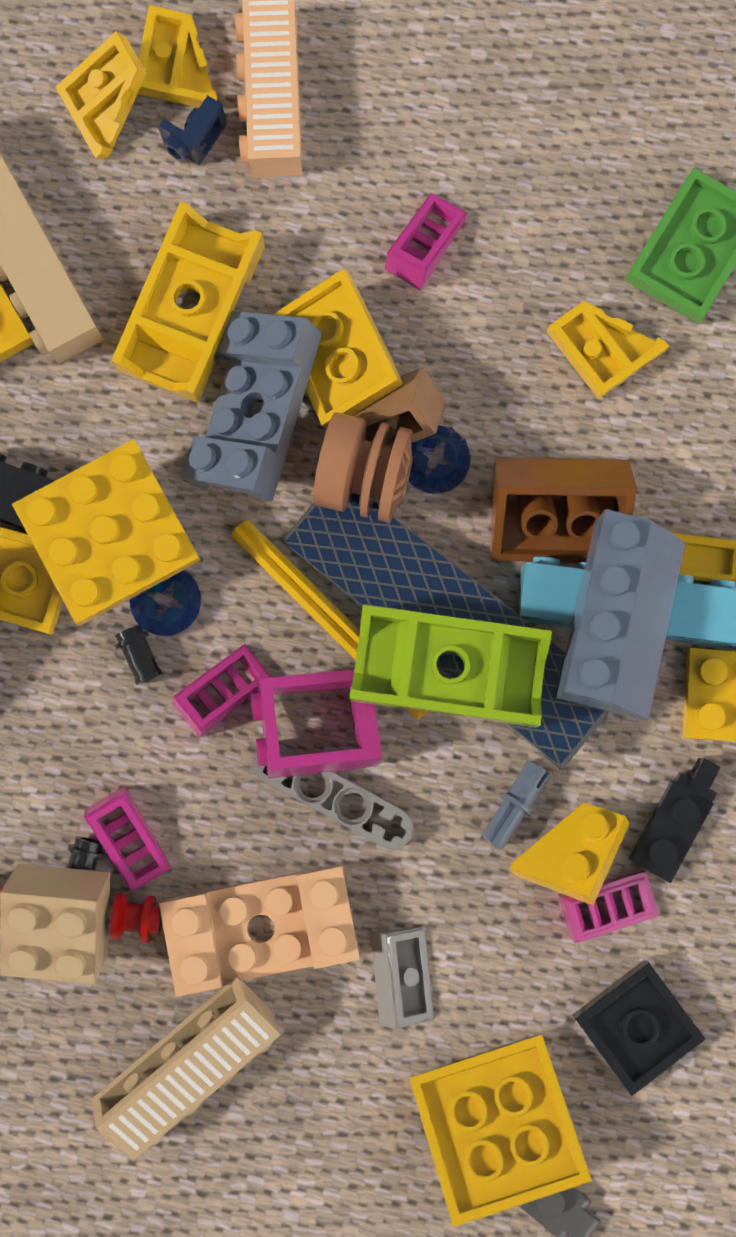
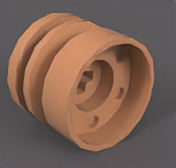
M334 412L325 433L317 464L313 504L345 512L354 493L360 495V516L369 517L375 499H379L378 520L391 523L395 510L404 498L413 461L411 449L412 430L400 427L392 447L388 446L390 436L389 424L382 423L373 442L366 440V419Z

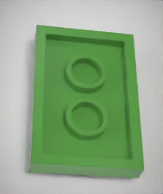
M693 167L624 281L700 324L736 266V191Z

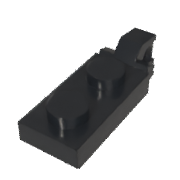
M698 758L689 776L679 772L676 778L670 781L628 860L668 883L673 881L714 805L713 801L717 792L710 789L718 774L720 766L706 758Z

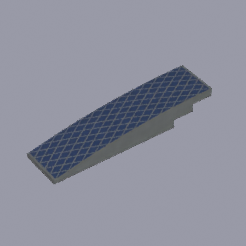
M353 493L345 512L312 504L281 540L283 544L360 608L363 605L534 628L396 518L393 517L391 523L379 521V505L375 502L369 517L360 516V495ZM551 641L545 661L541 693V725L534 728L502 724L521 740L529 743L556 767L563 770L608 715L609 711L556 699L566 653ZM445 653L437 660V670L445 678L454 679L463 673L464 662L455 653Z

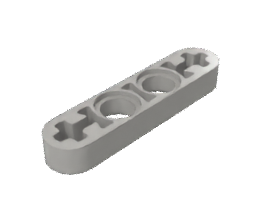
M279 743L280 752L283 753L281 757L302 755ZM257 752L254 753L252 760L253 770L256 776L267 784L385 848H401L411 839L413 834L411 818L404 810L335 772L321 773L326 780L325 791L318 797H308L300 788V781L303 775L294 776L291 788L283 784L287 777L268 779V774L264 772L266 766L258 767ZM348 793L360 794L366 802L364 814L357 819L346 818L340 811V801ZM374 803L384 807L378 813L384 819L391 821L395 815L402 818L400 826L405 829L402 837L394 835L391 841L383 837L385 829L374 822L371 831L362 827L371 817Z

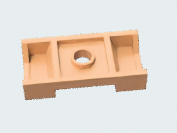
M343 864L165 899L159 903L176 997L222 988L224 984H227L236 976L243 981L314 966V969L360 960V951L350 909ZM265 915L273 921L275 931L270 939L259 941L250 935L248 925L253 917Z

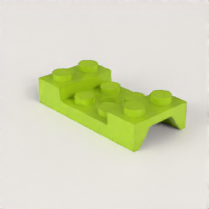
M363 605L355 670L349 699L351 702L394 708L403 707L487 719L492 722L534 728L539 727L542 717L541 693L545 661L551 642L552 631ZM445 653H455L462 658L464 671L459 677L448 679L438 672L437 660Z

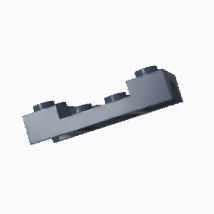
M232 311L220 349V353L227 357L229 361L206 437H193L181 478L202 489L208 490L209 485L239 490L266 501H273L322 336V332L305 317ZM263 399V408L260 413L250 418V410L254 403Z

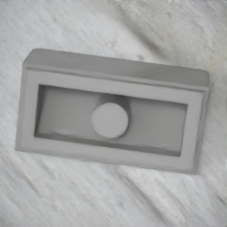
M424 926L370 932L380 1025L398 1029L434 1020Z

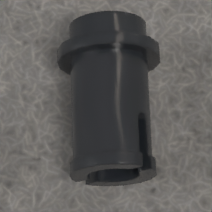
M140 625L133 626L115 635L118 641L115 648L116 650H122L136 685L163 674L146 640L149 633L148 631L143 632Z
M77 836L74 844L68 846V851L72 853L67 868L95 871L98 859L104 858L105 855L101 851L102 845L100 841Z

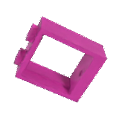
M355 669L260 679L259 693L251 694L253 721H262L264 738L256 739L258 767L267 766L268 779L377 767L382 759L375 705L351 701L350 706L356 749L280 757L273 696L348 688L350 697Z

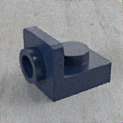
M207 95L201 106L194 108L189 113L184 130L165 119L161 120L158 129L164 143V149L173 158L180 162H185L188 158L200 166L227 126V121L222 103Z

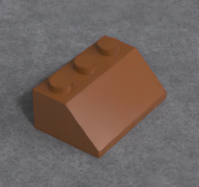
M495 457L492 481L491 561L533 562L534 557H551L559 559L560 562H586L594 524L604 510L608 509L633 515L637 487L629 460Z

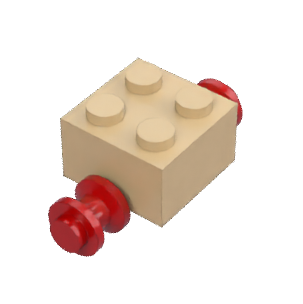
M17 864L7 882L0 889L1 976L95 985L107 957L109 927L111 940H120L126 931L137 932L141 943H150L152 934H160L162 917L160 906H156V897L147 895L142 904H134L128 902L126 893H117L113 906H109L110 872Z

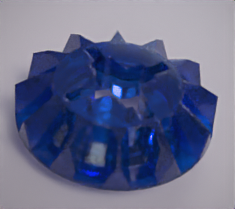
M438 425L436 434L411 443L413 461L408 480L411 485L425 493L442 494L455 489L463 482L470 468L471 454L466 439L462 438L453 427ZM442 442L445 443L443 458L448 461V464L443 465L439 463L435 469L432 468L430 474H427L429 458L424 455V452L426 450L434 452L437 447H440Z
M183 570L129 600L130 609L134 619L144 630L154 635L171 637L188 630L190 625L200 615L202 595L196 580L187 571ZM175 583L173 598L183 608H167L165 613H162L160 619H158L160 604L154 601L155 599L150 597L149 593L165 595L167 590L171 589L172 584Z

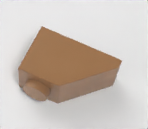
M423 367L401 375L400 377L404 385L353 415L366 419L367 441L373 442L382 423L390 425L388 446L392 447L400 427L412 430L411 443L436 434L445 399Z

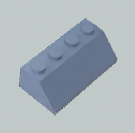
M608 509L604 510L594 524L556 699L645 721L649 720L685 548L684 541L652 520Z

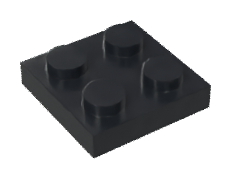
M645 959L572 1014L631 1096L635 1095L706 1040L651 964Z

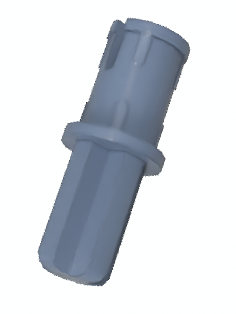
M527 760L524 767L508 792L500 795L503 803L483 833V838L488 843L498 849L505 848L525 815L530 817L533 814L530 809L542 789L551 779V774L531 761Z

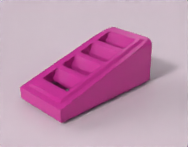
M430 193L388 250L385 270L421 290L465 222L468 213ZM432 212L448 221L449 225L447 228L428 218L429 213ZM423 226L438 235L439 239L436 240L419 229ZM412 240L428 249L429 253L425 254L410 245Z
M243 644L174 695L172 703L200 738L247 701L251 694L258 692L261 678H271L272 676L247 645ZM238 661L242 663L253 677L254 681L250 684H247L233 667ZM223 673H226L239 689V692L234 696L219 678ZM210 684L225 702L219 707L205 691V688ZM195 696L198 697L210 713L205 718L201 716L190 702Z
M125 786L85 809L84 818L131 892H134L172 868ZM122 806L125 813L104 824L101 817ZM132 822L135 829L114 841L111 833ZM142 838L145 845L123 857L120 850ZM151 853L155 861L133 873L129 866Z
M645 870L603 882L597 897L603 896L609 919L601 921L596 901L594 905L587 903L592 924L585 926L579 908V903H582V901L564 894H558L569 936L574 943L596 938L659 916L647 871ZM636 884L643 905V909L639 911L634 909L628 888ZM618 890L620 891L626 914L618 916L612 892Z

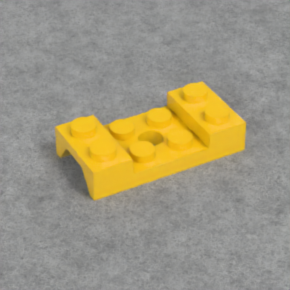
M180 201L111 361L117 371L199 403L215 366L213 358L226 330L231 313L234 311L244 285L249 286L264 251L265 245L262 233L256 230L237 233L211 223L189 204ZM187 290L196 291L200 294L199 303L192 309L178 307L176 301L182 292Z

